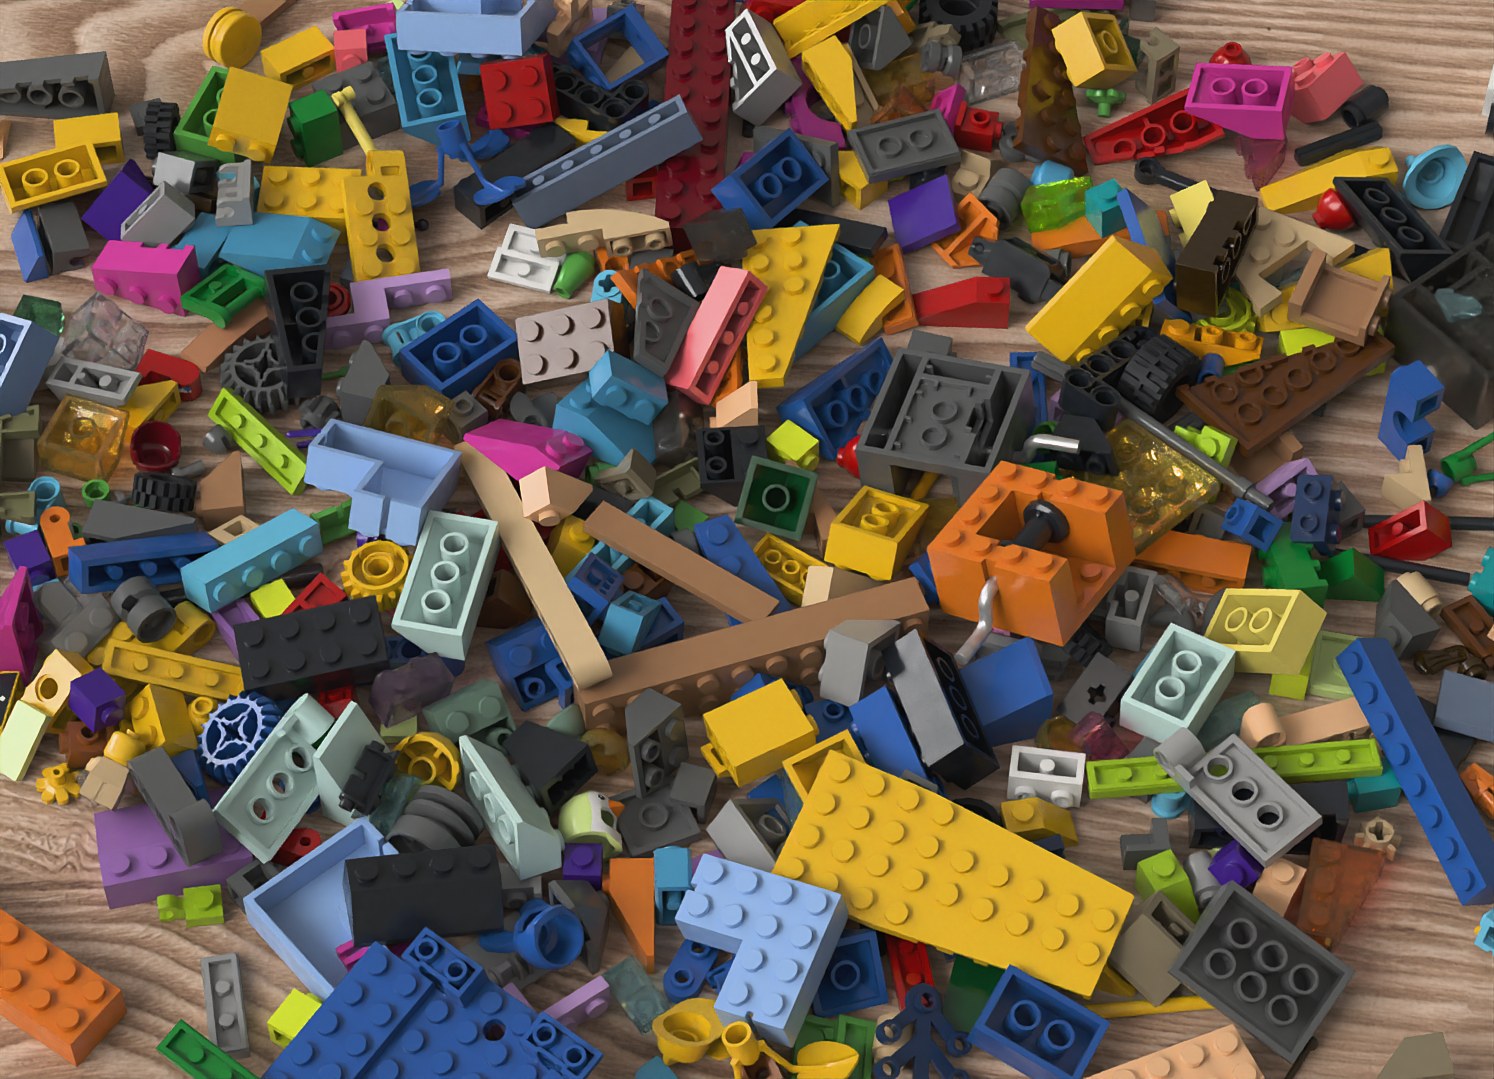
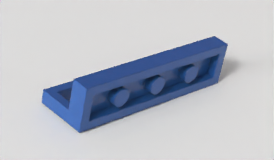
M665 597L657 600L662 603L661 608L640 649L636 652L683 640L684 621ZM600 633L597 634V635H595V638L597 639V641H598V638H599ZM600 645L607 660L618 658V656L608 653L605 646ZM558 656L545 664V672L559 689L558 704L562 709H565L569 705L574 704L573 680L561 657Z

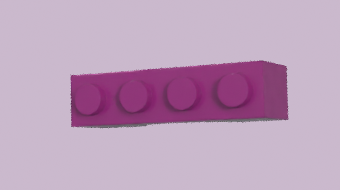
M802 56L791 58L790 60L802 85L782 104L784 114L791 116L789 127L794 133L838 142V151H846V143L840 124L821 119L810 110V107L822 98L802 70Z

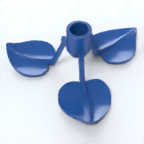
M454 119L444 122L436 128L441 145L436 147L438 153V179L425 180L409 187L412 208L422 206L441 194L439 188L444 185V154L449 155L450 159L458 158L461 162L469 161L484 186V189L476 192L473 196L474 202L479 205H488L501 201L512 193L525 188L526 183L523 178L517 176L502 177L493 184L488 182L475 159H486L502 152L511 144L509 137L501 129H493L469 146L461 121Z

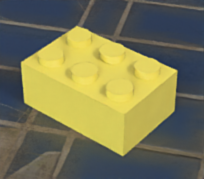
M1226 588L1203 637L1236 650L1234 672L1299 675L1314 640L1320 632L1327 612L1301 590Z

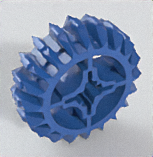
M242 690L238 696L230 694L227 703L218 702V709L214 713L208 712L210 716L209 721L201 724L204 732L196 737L200 744L195 750L200 758L198 762L205 772L208 773L209 777L225 786L230 787L285 715L275 701L269 697L266 698L261 693L252 692L247 696L245 691Z

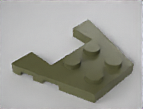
M32 405L26 407L27 412L12 417L10 413L0 416V518L28 525H36L37 496L35 491L1 493L4 441L41 437L42 412L39 405Z

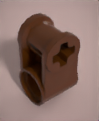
M512 358L500 360L471 394L487 409L488 416L492 418V422L508 418L510 402L516 392L519 391L526 394L520 362Z

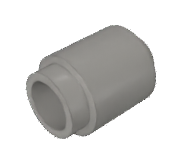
M1205 852L1192 854L1183 862V869L1190 880L1197 907L1206 909L1222 886L1208 870L1213 858Z

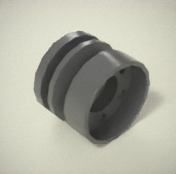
M424 785L419 788L413 800L405 808L406 815L400 816L386 836L385 844L389 842L399 854L473 846L484 830L483 821L478 812L454 792L435 785Z

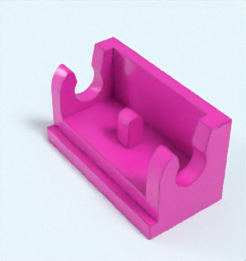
M392 2L333 13V23L337 31L366 29L368 55L386 52L384 35L397 33L395 13L397 9Z

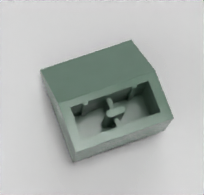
M483 678L421 708L430 731L440 733L449 738L459 749V752V737L467 735L502 752L505 757L508 756L502 742L517 728L497 682Z

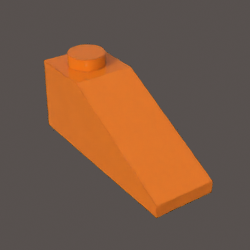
M610 858L609 873H602V892L605 895H610L611 912L647 975L655 974L654 858Z

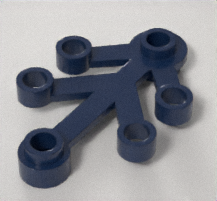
M921 983L913 986L906 994L905 1009L893 1019L885 1020L877 1026L875 1031L877 1040L883 1045H891L901 1038L902 1029L915 1020L914 1037L891 1056L884 1057L875 1064L874 1074L877 1079H895L900 1074V1068L912 1058V1079H929L930 1063L942 1079H953L954 1076L959 1079H970L966 1071L955 1069L931 1038L932 1026L946 1042V1050L954 1058L966 1055L972 1048V1044L966 1041L968 1035L963 1032H956L941 1013V996L931 985ZM922 996L927 1000L929 1007L922 1004ZM885 1027H889L892 1030V1038L885 1034ZM955 1039L962 1043V1051L956 1048ZM883 1064H887L891 1068V1075H887L884 1072Z

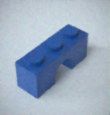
M1420 360L1407 366L1402 365L1391 374L1378 439L1399 462L1400 459H1405L1408 445H1422L1423 454L1430 451L1435 429L1427 422L1425 416L1440 409L1445 386Z

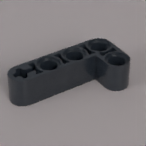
M552 62L560 114L568 119L589 121V130L609 132L649 111V87L645 82L634 79L628 80L615 92L610 93Z
M1144 326L1132 327L1068 369L1064 374L1058 399L1059 407L1070 415L1094 418L1102 432L1112 430L1115 426L1121 402V395L1116 390L1120 377L1137 351L1157 336L1156 332Z

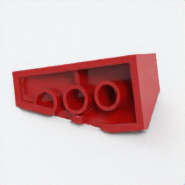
M1189 88L1092 132L1082 137L1096 166L1143 157L1193 151L1226 135L1220 125L1185 112L1184 106Z

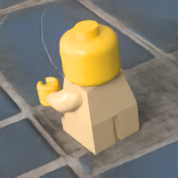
M127 729L126 733L115 731L104 749V756L92 757L87 763L85 770L90 773L79 794L113 812L116 811L125 790L136 795L138 788L129 773L127 761L144 754L146 747L144 743L139 741L141 735Z

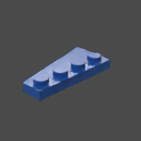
M728 514L694 525L693 530L705 559L779 600V609L775 614L793 610ZM725 613L729 627L742 624L739 620Z

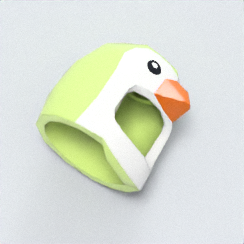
M592 790L575 795L561 807L559 814L558 830L562 834L564 844H602L603 862L614 858L623 851L621 834L616 831L618 817L625 809V805L619 801L610 800L606 795Z

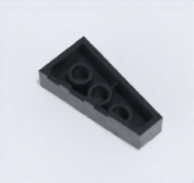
M1347 781L1289 785L1322 816L1323 824L1285 854L1336 857L1350 820ZM1242 788L1237 790L1233 796L1237 800L1245 801L1250 799L1254 792L1250 789ZM1191 798L1188 808L1189 848L1221 849L1235 839L1201 805ZM1266 812L1258 820L1262 824L1270 825L1275 823L1279 816L1272 812Z

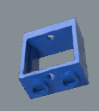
M633 4L573 38L565 52L570 65L575 70H579L584 79L610 93L615 92L628 80H642L662 68L667 60V56H669V52ZM620 30L641 57L644 64L610 83L586 49Z

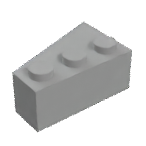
M746 8L725 30L728 63L733 65L734 76L730 79V87L735 90L736 102L732 104L733 113L759 127L802 85V82L773 24Z

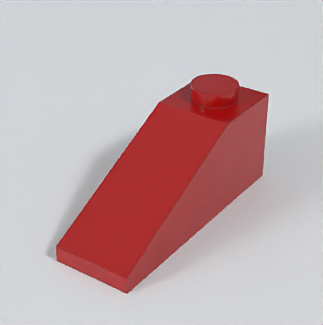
M976 276L912 295L919 323L917 326L1008 329L1010 278Z

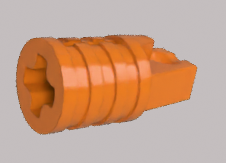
M1473 763L1462 771L1459 777L1473 802L1494 821V777L1476 763Z

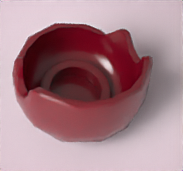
M154 420L144 422L134 430L130 442V458L133 465L139 471L168 474L171 473V468L179 464L182 454L181 435L169 423Z

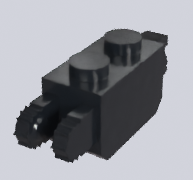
M982 235L975 236L968 251L971 257L984 266L982 273L990 277L1010 278V288L1018 292L1017 296L1021 300L1030 304L1046 300L1050 301L1068 282L1060 277L1063 269L1059 260L1017 237L995 241Z

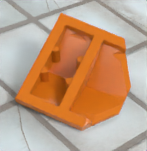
M970 192L956 206L961 230L929 244L953 269L982 265L968 254L975 236L982 235L998 241L1000 221Z

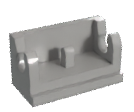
M246 159L241 163L223 164L219 167V173L226 174L230 172L235 174L236 177L234 179L219 180L217 183L216 227L252 225L255 184L251 159Z

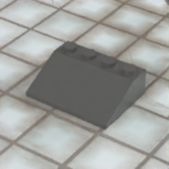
M1233 880L1219 888L1199 917L1167 973L1289 1064L1295 1062L1356 972Z

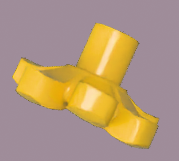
M66 763L45 768L42 772L44 778L36 780V789L38 792H43L41 798L47 805L52 804L56 798L59 805L69 803V795L73 798L81 796L79 794L81 789L79 783L83 781L82 775L79 771L71 772V768H67Z

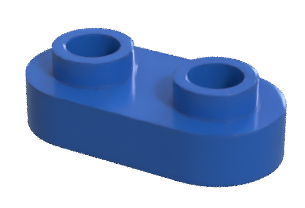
M688 939L682 943L663 978L664 993L670 1001L678 1004L687 999L697 998L707 982L706 973L714 970L717 965L718 948ZM701 948L705 951L703 953H695L693 950ZM681 977L688 979L685 983H679L676 980Z

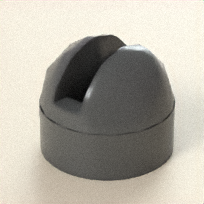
M218 424L207 433L203 440V446L216 455H223L227 452L226 449H231L233 446V438L227 429Z

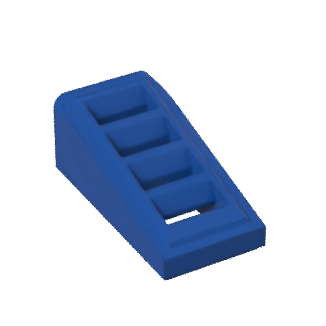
M189 749L170 758L196 800L199 801L204 798L212 809L204 776L194 750Z

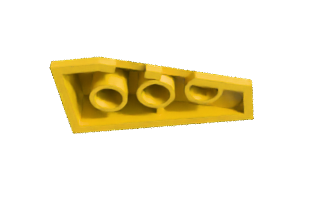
M1375 145L1341 151L1260 188L1259 193L1264 207L1280 214L1315 210L1322 194L1329 188L1335 189L1332 183L1334 177L1388 178L1396 187L1399 170L1389 147Z

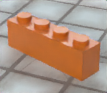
M1129 521L1136 554L1135 559L1129 566L1158 572L1157 584L1215 594L1224 587L1244 589L1252 546L1236 541L1208 538L1199 534L1192 535L1176 532L1167 528L1139 525Z

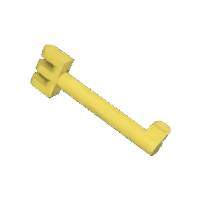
M348 86L342 91L332 94L333 101L340 109L365 154L367 155L368 150H378L351 104V101L356 97L353 88ZM372 187L377 196L383 195L379 188Z

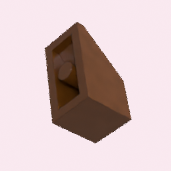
M503 568L491 576L476 627L507 629L529 618L532 611L531 600L520 580Z

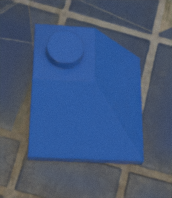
M843 929L811 1004L813 1015L826 1018L889 1003L875 929Z

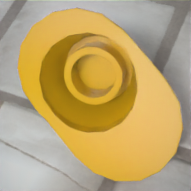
M706 998L687 999L676 1004L653 1020L652 1029L657 1035V1045L663 1054V1063L670 1066L677 1062H698L705 1056L711 1043L722 1036V1032L726 1027L722 1025L713 1008L716 1001Z

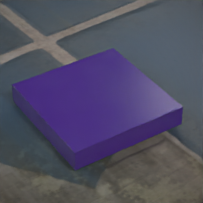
M946 174L888 200L896 243H899L903 255L961 230L951 180Z

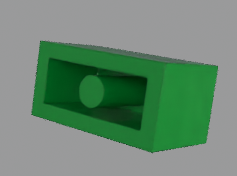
M324 89L289 102L290 117L287 118V124L294 137L290 140V144L297 158L302 157L307 167H312L343 154L338 110Z

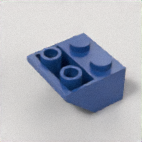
M540 617L484 642L498 676L523 712L559 695V689L545 672V664L560 655Z

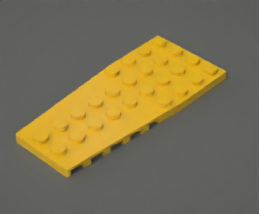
M831 749L771 872L772 874L842 894L849 910L848 919L914 943L920 941L935 946L936 950L950 955L956 953L974 959V963L986 967L992 965L1006 970L1009 964L1040 982L1046 983L1047 986L1059 991L1064 989L1084 996L1083 999L1090 1000L1094 994L1134 902L1133 894L930 790Z

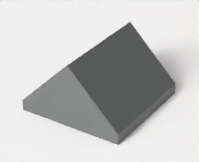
M880 6L851 24L848 44L861 69L880 71L910 47L912 42L891 7Z

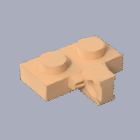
M554 0L553 7L558 11L555 17L556 21L551 22L546 31L550 55L560 58L567 50L571 40L580 35L592 21V0Z

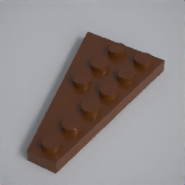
M1378 331L1375 336H1368L1364 347L1335 337L1332 343L1319 347L1312 344L1303 347L1300 353L1290 356L1284 353L1237 368L1236 373L1220 378L1217 375L1204 378V383L1191 387L1188 384L1176 387L1175 396L1209 426H1213L1237 438L1238 441L1235 449L1245 458H1248L1392 357L1396 346Z

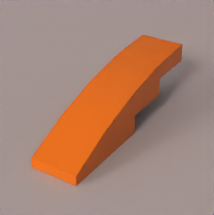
M1155 210L1164 235L1169 236L1170 230L1166 211ZM1085 216L1064 219L1030 228L1033 247L1041 251L1063 248L1064 252H1071L1072 259L1096 253L1112 235L1127 240L1131 239L1128 228L1101 238Z

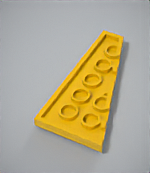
M840 224L741 231L743 270L750 271L768 287L746 331L749 382L757 381V389L785 386L795 359V350L805 331L806 320L811 315L824 280V271L827 263H830L835 241L839 239L841 233Z

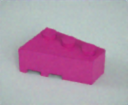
M109 240L91 268L95 288L106 295L118 296L135 304H144L160 309L167 314L173 313L186 317L189 310L182 308L180 297L201 282L195 246L186 245L183 250L170 249L169 244L160 243L158 248L145 247L143 242Z

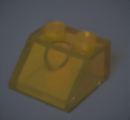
M381 385L375 394L363 427L437 445L455 402L427 385Z
M66 393L36 443L42 469L84 482L92 479H102L108 483L120 462L130 417L129 411Z

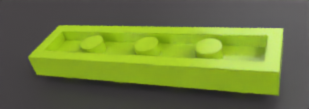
M223 387L208 416L217 425L220 424L232 435L233 440L291 495L301 496L308 484L304 483L307 458L250 404L244 402L240 395L233 394L234 389Z

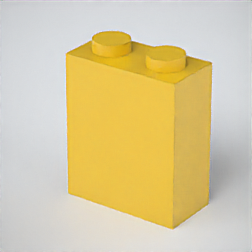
M230 66L207 145L224 152H232L248 157L253 161L271 164L293 85Z
M782 678L703 714L707 737L739 788L783 768L782 761L817 744L815 736L819 735V729L814 718L811 715L805 716L801 710L803 705L795 689L789 691Z

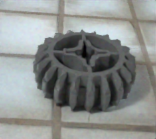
M271 333L267 339H261L258 334L254 341L244 338L243 346L233 345L232 353L225 354L224 363L220 364L221 389L223 387L234 389L233 394L240 395L243 401L250 404L261 416L264 412H270L274 417L276 411L280 409L287 413L289 404L299 405L300 398H286Z

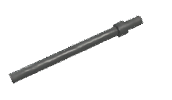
M1121 396L1118 411L1232 489L1231 493L1245 501L1248 500L1267 512L1272 511L1275 502L1257 490L1255 483L1244 476L1238 477Z

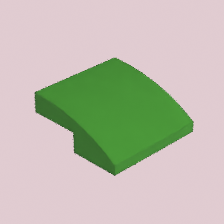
M807 1014L794 1046L791 1048L790 1063L798 1065L797 1054L801 1048L808 1044L819 1041L837 1042L852 1047L860 1055L859 1062L848 1079H871L872 1047L876 1022L839 1014L836 1020ZM789 1072L788 1079H797L798 1073L793 1074Z

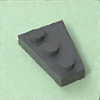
M762 125L754 128V153L784 132V130ZM795 133L829 178L812 195L832 208L839 205L838 142Z
M645 268L640 271L637 278L633 360L663 378L673 362L700 303Z

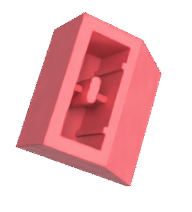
M1327 52L1311 60L1309 57H1306L1293 65L1295 98L1291 116L1305 124L1326 120L1364 84L1346 52L1333 55Z

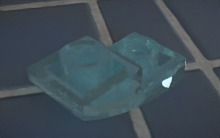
M1254 691L1242 693L1216 703L1196 735L1205 752L1217 747L1232 734L1239 736L1244 713L1249 708L1260 704Z
M632 955L601 974L610 986V993L621 1005L628 1019L642 1036L652 1030L653 1020L657 1016L671 1009Z

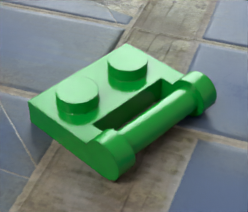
M225 263L180 297L182 308L212 320L217 327L223 329L232 323V318L255 300L264 299V278ZM244 289H248V290H246L244 293H242L240 296H238L236 299H234L232 302H230L228 305H226L225 307H222L224 304H226V303H227L228 301H230L232 298H234V297H236L237 295H239V293L242 292Z

